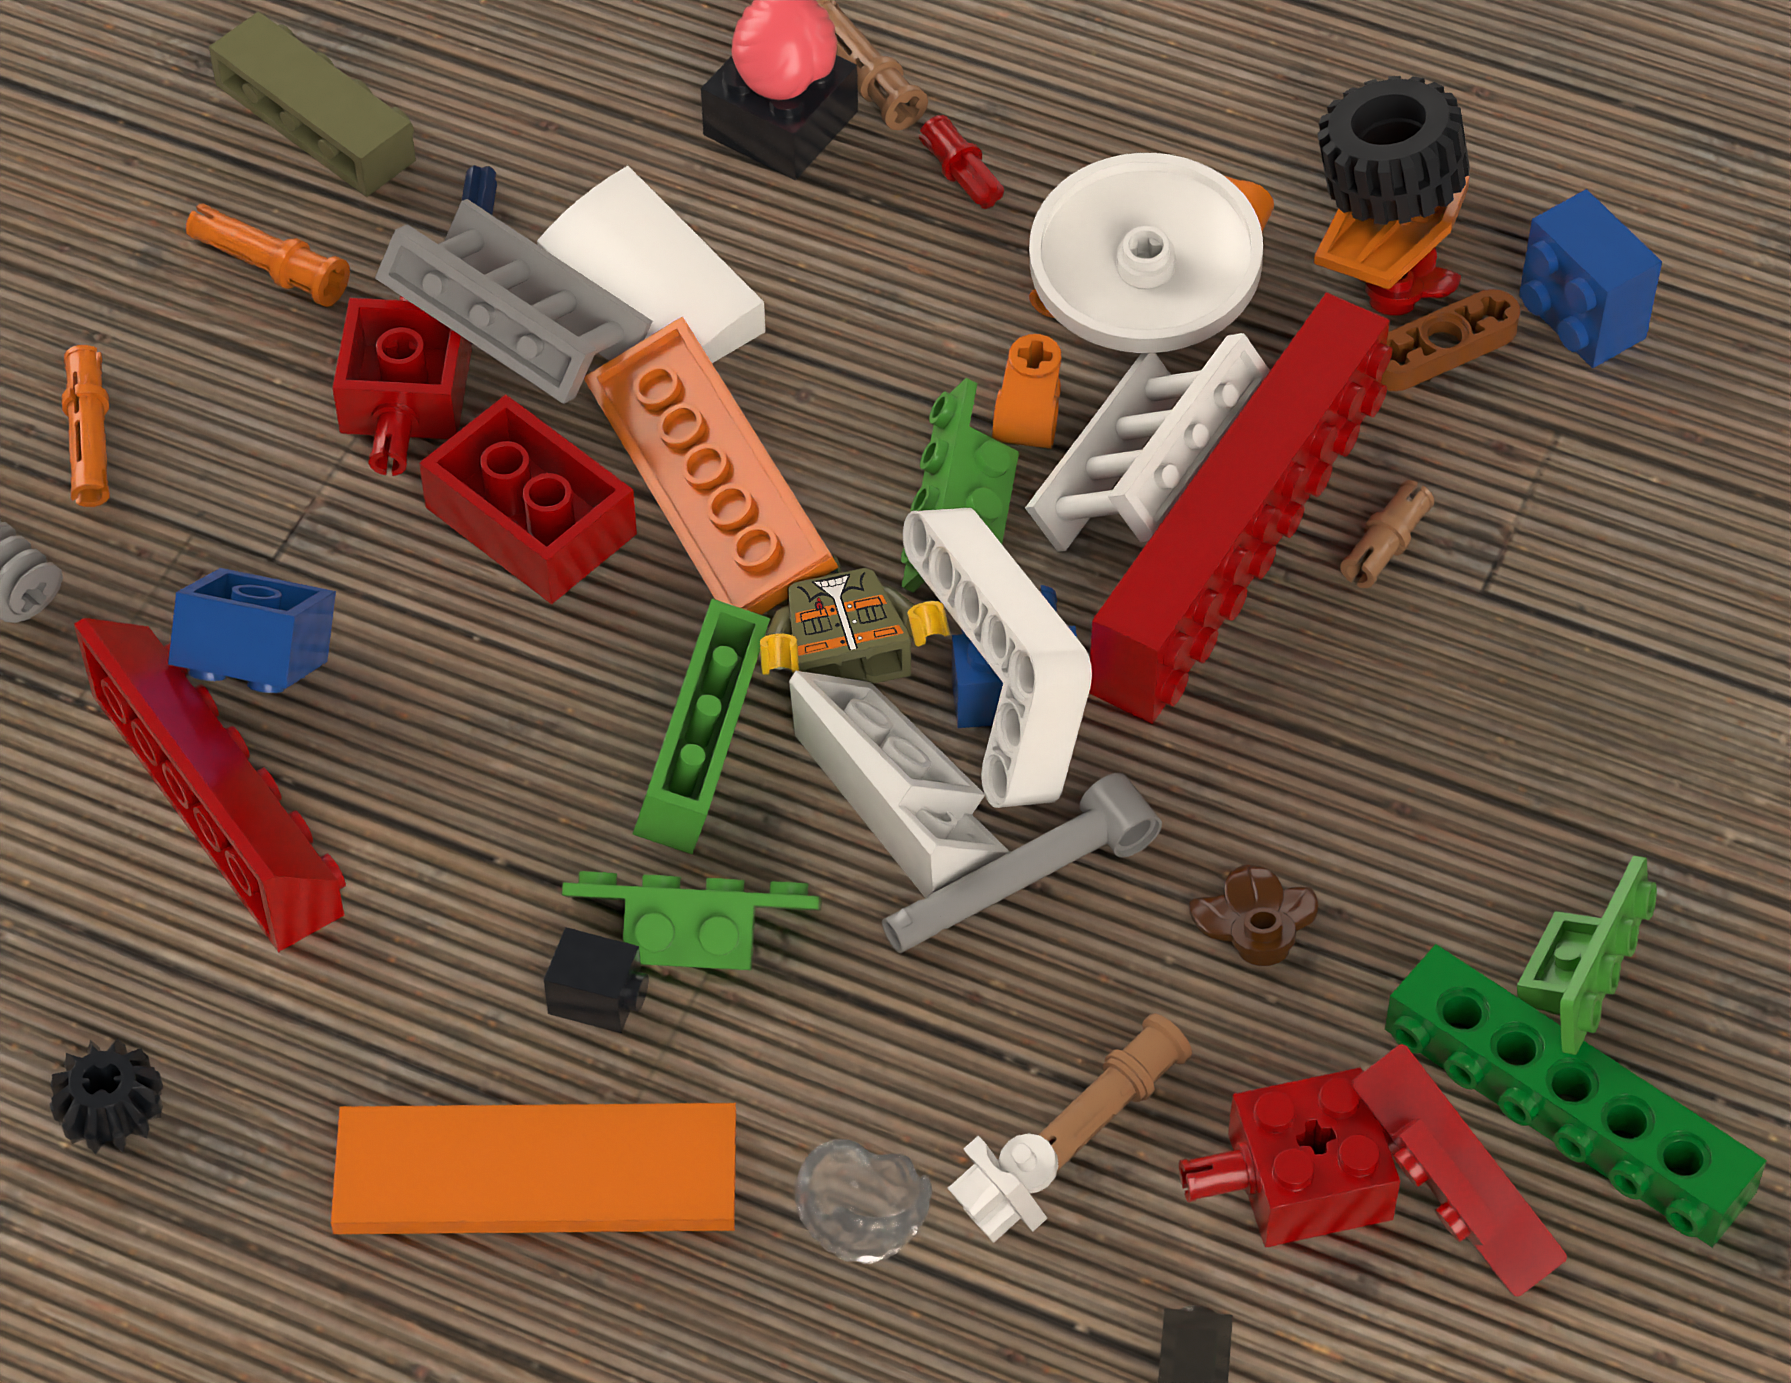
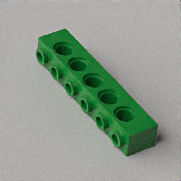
M1437 944L1431 948L1390 995L1384 1030L1389 1032L1399 1045H1406L1412 1053H1420L1443 1068L1447 1075L1459 1086L1465 1089H1474L1497 1104L1502 1112L1513 1122L1522 1126L1529 1125L1553 1141L1557 1149L1570 1160L1584 1162L1607 1177L1615 1189L1624 1196L1635 1200L1640 1199L1664 1215L1669 1224L1681 1234L1688 1237H1697L1713 1248L1757 1193L1767 1162L1766 1159L1584 1040L1576 1055L1563 1053L1561 1025ZM1460 1023L1468 1026L1470 1029H1457L1449 1024ZM1503 1059H1516L1525 1065H1512ZM1560 1094L1571 1095V1096L1577 1098L1579 1101H1577V1102L1565 1101V1100L1561 1099L1560 1097H1558L1557 1095H1560ZM1612 1131H1625L1635 1138H1622ZM1668 1168H1682L1689 1172L1691 1175H1677L1670 1171Z

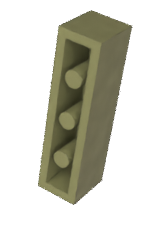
M258 11L209 46L216 86L365 197L371 195L416 161L413 142L414 128L408 116L397 107L391 108L374 96L368 86L361 80H352L341 72L324 53L319 51L315 53L304 45L287 26L283 24L277 25Z

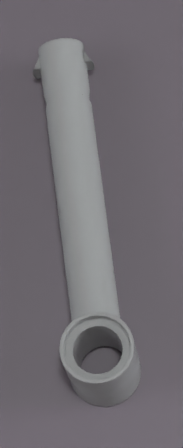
M1109 774L1095 782L1083 795L1080 801V809L1083 814L933 892L927 898L918 900L884 918L882 926L885 935L892 947L898 953H903L935 936L941 930L950 928L1106 844L1118 857H1129L1140 852L1157 837L1162 827V821L1125 774Z

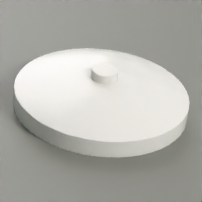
M1132 153L1114 156L1092 163L1071 174L1044 200L1036 214L1030 234L1029 256L1031 277L1037 294L1047 310L1058 322L1079 337L1094 344L1118 351L1133 353L1168 352L1200 343L1214 336L1230 325L1244 311L1251 301L1261 277L1263 263L1262 230L1257 214L1246 196L1235 184L1214 169L1199 162L1170 154Z

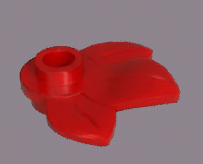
M1434 247L1390 289L1366 281L1363 282L1365 283V291L1369 296L1371 307L1380 313L1397 316L1410 313L1415 308V303L1421 298H1442L1450 295L1458 288L1461 275L1445 268L1436 267L1437 252Z

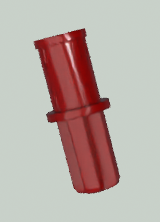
M937 115L925 122L920 129L922 135H919V139L941 163L942 173L945 178L952 182L957 181L976 204H979L981 208H992L996 201L1003 198L1004 187L982 162V151L976 144L968 143L945 115Z

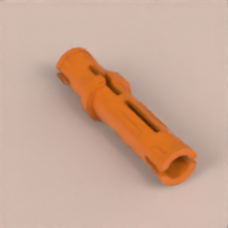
M77 345L69 348L64 354L67 384L66 390L62 394V411L69 419L72 501L76 500V504L79 506L96 507L107 502L110 497L107 480L106 435L104 427V415L109 410V394L102 387V353H97V348L94 346Z

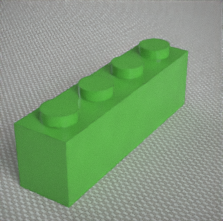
M711 599L632 835L693 854L707 817L760 652V640L765 637L770 618Z

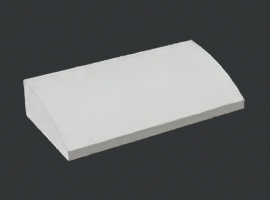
M629 166L611 175L578 199L537 240L538 246L651 319L653 322L645 339L683 316L708 358L714 363L765 333L764 301Z

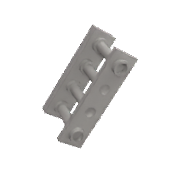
M468 199L461 201L443 242L435 243L408 224L395 229L375 277L376 280L563 404L576 397L595 354L598 353L607 360H612L643 341L653 322Z

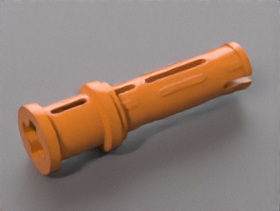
M204 203L196 206L197 211L204 214V216L194 210L191 211L186 223V233L189 237L212 245L227 254L266 270L270 273L276 285L285 289L296 287L312 294L314 302L324 307L332 306L343 295L350 276V266L346 260L337 256L329 258L311 251L308 243L298 238L285 241L275 238L242 221L222 214Z

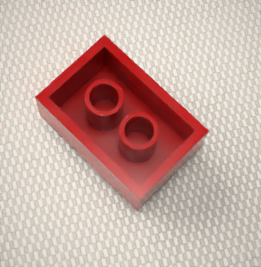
M507 394L419 462L425 507L551 605L637 535L633 489Z

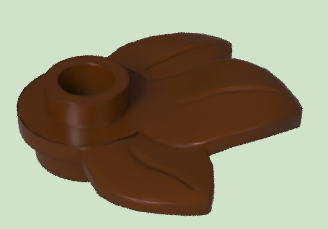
M1251 864L1242 865L1230 872L1225 881L1224 895L1195 898L1190 900L1189 903L1191 918L1205 936L1217 940L1231 941L1239 951L1242 959L1256 966H1271L1283 961L1295 943L1296 932L1313 923L1318 913V900L1311 887H1292L1283 890L1278 877L1267 868Z

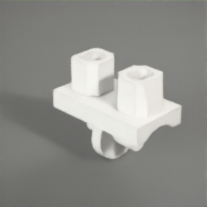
M1030 1133L1018 1135L1008 1141L1003 1147L999 1160L979 1136L963 1149L974 1165L950 1185L948 1190L993 1243L1019 1219L1032 1232L1047 1219L1030 1195V1193L1040 1192L1048 1187L1056 1177L1058 1158L1047 1140L1039 1135Z

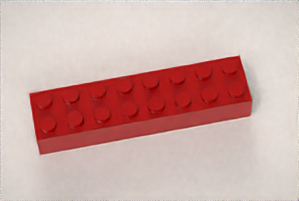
M1328 292L1324 294L1093 618L1090 650L1092 669L1090 695L1151 724L1155 722L1166 704L1173 707L1178 703L1188 683V672L1196 661L1203 664L1209 658L1218 639V629L1224 620L1233 621L1238 616L1247 597V587L1253 578H1264L1273 563L1276 545L1282 536L1291 538L1302 520L1305 510L1304 505L1311 495L1319 497L1323 493L1331 477L1332 464L1339 455L1342 457L1349 455L1357 441L1360 424L1365 416L1373 418L1380 410L1387 393V385L1381 383L1382 375L1388 367L1393 348L1387 345L1389 319Z

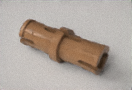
M1414 480L1404 481L1382 512L1372 514L1365 524V535L1351 553L1340 563V570L1349 582L1352 583L1362 569L1365 573L1357 582V586L1360 588L1372 587L1377 580V576L1393 555H1401L1406 550L1411 541L1410 533L1426 512H1429L1434 505V497L1427 487L1423 485L1414 499H1412L1410 495L1417 487L1418 482Z

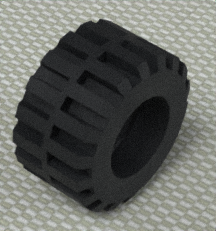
M1388 76V80L1377 81L1373 79L1364 82L1365 86L1352 87L1343 93V99L1333 100L1327 107L1328 114L1322 115L1319 121L1320 131L1318 132V140L1328 193L1331 200H1336V205L1342 212L1352 211L1353 218L1360 221H1365L1369 218L1374 219V224L1387 225L1389 221L1399 220V224L1412 222L1411 218L1421 215L1425 218L1434 214V208L1438 206L1446 207L1454 200L1453 193H1459L1466 185L1465 177L1469 176L1470 165L1461 108L1458 107L1457 99L1452 93H1445L1444 86L1436 82L1425 84V79L1413 76L1410 79H1401V76Z

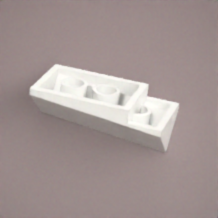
M795 671L789 680L795 736L925 898L1010 852L972 815L985 794L871 682Z

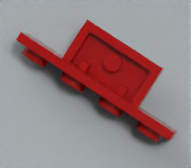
M1400 1044L1352 1080L1353 1089L1400 1149L1393 1154L1399 1167L1417 1188L1423 1183L1427 1184L1441 1202V1205L1435 1209V1212L1444 1226L1458 1242L1463 1241L1466 1237L1470 1240L1512 1296L1519 1297L1566 1261L1567 1255L1406 1045Z

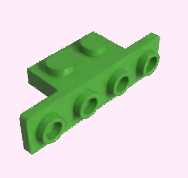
M965 378L950 393L943 392L931 409L929 422L934 426L931 441L925 448L920 460V468L924 470L922 486L912 502L911 511L972 508L1002 544L1019 451L969 426L977 383ZM903 548L901 562L906 564L902 587L914 592L925 581L911 564Z
M1632 857L1602 918L1555 911L1517 984L1518 998L1535 1009L1560 1015L1563 1053L1576 1055L1587 1032H1596L1601 1018L1602 1001L1606 994L1613 995L1617 989L1621 962L1624 956H1633L1638 942L1639 926L1643 919L1650 920L1654 913L1657 887L1655 882L1648 881L1647 857Z
M579 871L578 883H563L562 896L568 898L625 901L623 942L639 946L641 965L752 971L755 908L821 911L822 907L821 897L808 896L807 883L773 881L770 882V893L744 892L745 880L706 878V890L680 889L681 877L643 875L642 887L617 885V873Z

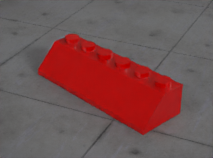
M83 618L75 622L74 627L93 698L278 953L345 916L340 889L346 887V882L339 866L331 855L326 853L320 857L311 844L314 842L312 834L300 813L296 810L287 813L279 802L282 800V797L273 777L264 767L256 771L249 762L250 753L244 739L233 725L224 728L217 719L219 716L218 708L203 684L194 687L186 677L188 675L187 668L168 664L170 643L163 646L149 626Z

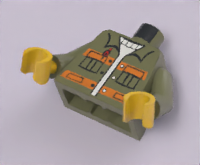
M832 555L839 568L826 576L795 582L789 586V605L775 612L765 637L760 640L761 670L763 675L770 674L771 669L781 670L789 668L792 673L802 671L867 681L875 684L911 676L910 637L914 639L915 645L919 647L926 643V638L930 635L942 634L946 637L951 634L943 603L927 601L915 605L891 586H882L875 572L870 569L861 568L842 572L838 558Z

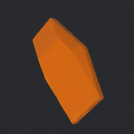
M1470 176L1465 177L1466 185L1459 193H1453L1454 200L1446 207L1438 206L1434 208L1435 213L1425 218L1421 215L1411 218L1412 222L1399 224V220L1389 221L1387 225L1374 224V219L1369 218L1365 221H1360L1353 218L1352 211L1344 213L1338 208L1314 255V264L1390 289L1451 233L1468 191Z

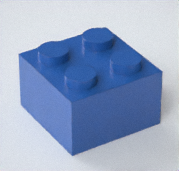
M1585 189L1532 218L1519 297L1532 314L1540 316L1559 335L1561 342L1568 350L1576 352L1593 369L1646 339L1662 261L1597 198Z
M219 568L176 592L168 664L188 668V674L200 680L220 681L226 679L227 676L247 680V687L258 692H283L286 688L328 662L336 591Z

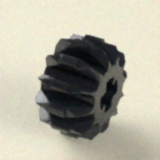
M117 1038L107 1051H101L100 1047L90 1040L87 1048L88 1055L81 1058L66 1053L64 1061L66 1071L52 1074L50 1086L53 1097H51L52 1102L49 1104L54 1120L58 1121L59 1125L62 1126L65 1137L72 1144L85 1139L87 1147L96 1155L106 1141H113L114 1146L123 1152L128 1135L133 1134L147 1139L148 1131L150 1130L147 1120L161 1118L163 1109L160 1098L161 1090L163 1089L161 1076L158 1071H155V1067H151L149 1057L143 1052L142 1048L128 1053L126 1045Z

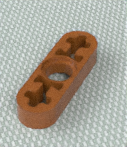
M1487 289L1389 331L1387 345L1392 347L1393 351L1391 361L1382 375L1381 383L1387 385L1388 391H1403L1509 344L1517 334L1520 317L1518 301L1505 291ZM1445 332L1454 335L1460 343L1453 347L1443 348L1433 344L1429 337L1435 333ZM1403 361H1406L1404 365L1399 364Z

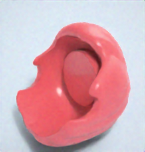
M754 0L750 6L744 9L742 17L736 24L732 39V58L738 73L755 93L768 99H791L804 92L809 84L826 77L832 71L837 53L835 26L833 21L830 20L827 10L821 7L816 0Z

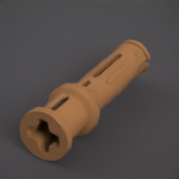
M818 0V4L827 10L829 18L835 26V35L837 37L836 55L857 65L858 93L866 101L874 102L882 111V120L890 129L903 130L915 124L927 109V94L919 86L910 85L903 77V68L893 57L880 55L866 39L865 35L839 8L835 0ZM908 101H910L909 107L905 104Z
M1156 1013L1150 1014L1143 1021V1031L1123 1050H1112L1106 1056L1102 1066L1104 1072L1038 1134L1047 1140L1056 1152L1058 1158L1057 1172L1129 1102L1147 1100L1154 1093V1083L1175 1063L1179 1065L1184 1064L1191 1058L1192 1049L1187 1038L1170 1020Z

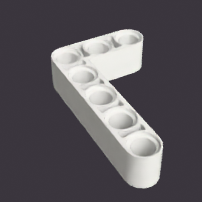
M972 508L911 511L907 515L903 527V545L909 561L1003 682L982 764L981 777L985 797L989 804L996 808L1053 803L1059 799L1063 790L1091 686L1092 669L1089 655L1081 642Z

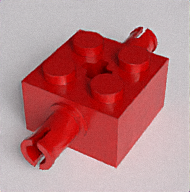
M402 296L399 297V300L349 298L332 389L340 433L375 435L368 464L376 473L387 475L389 457L394 459L392 476L400 475L406 470L410 437L450 439L459 431L472 353L471 342Z
M1361 1067L1233 1094L1228 1130L1233 1150L1190 1160H1179V1175L1182 1189L1188 1188V1190H1185L1184 1195L1189 1203L1195 1202L1197 1199L1244 1189L1249 1197L1264 1247L1267 1248L1392 1221L1394 1219L1401 1181L1393 1160V1154L1400 1149L1353 1089L1352 1080L1363 1072Z

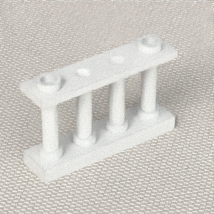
M1244 333L1226 336L1203 369L1171 375L1156 353H1141L1025 509L1057 552L1067 550L1090 517L1114 514L1122 516L1140 542L1149 541L1270 372L1269 368ZM1180 398V400L1177 402V404L1174 406V408H1173L1172 410H1170V409L1173 407V405L1176 403V401ZM1151 437V439H1150L1149 442L1146 444V446L1143 448V450H1141L1142 447H1143V446L1145 445V443L1147 442V440ZM1122 477L1120 481L1117 483V485L1114 487V489L1111 490L1113 486L1116 484V482L1119 480V478Z

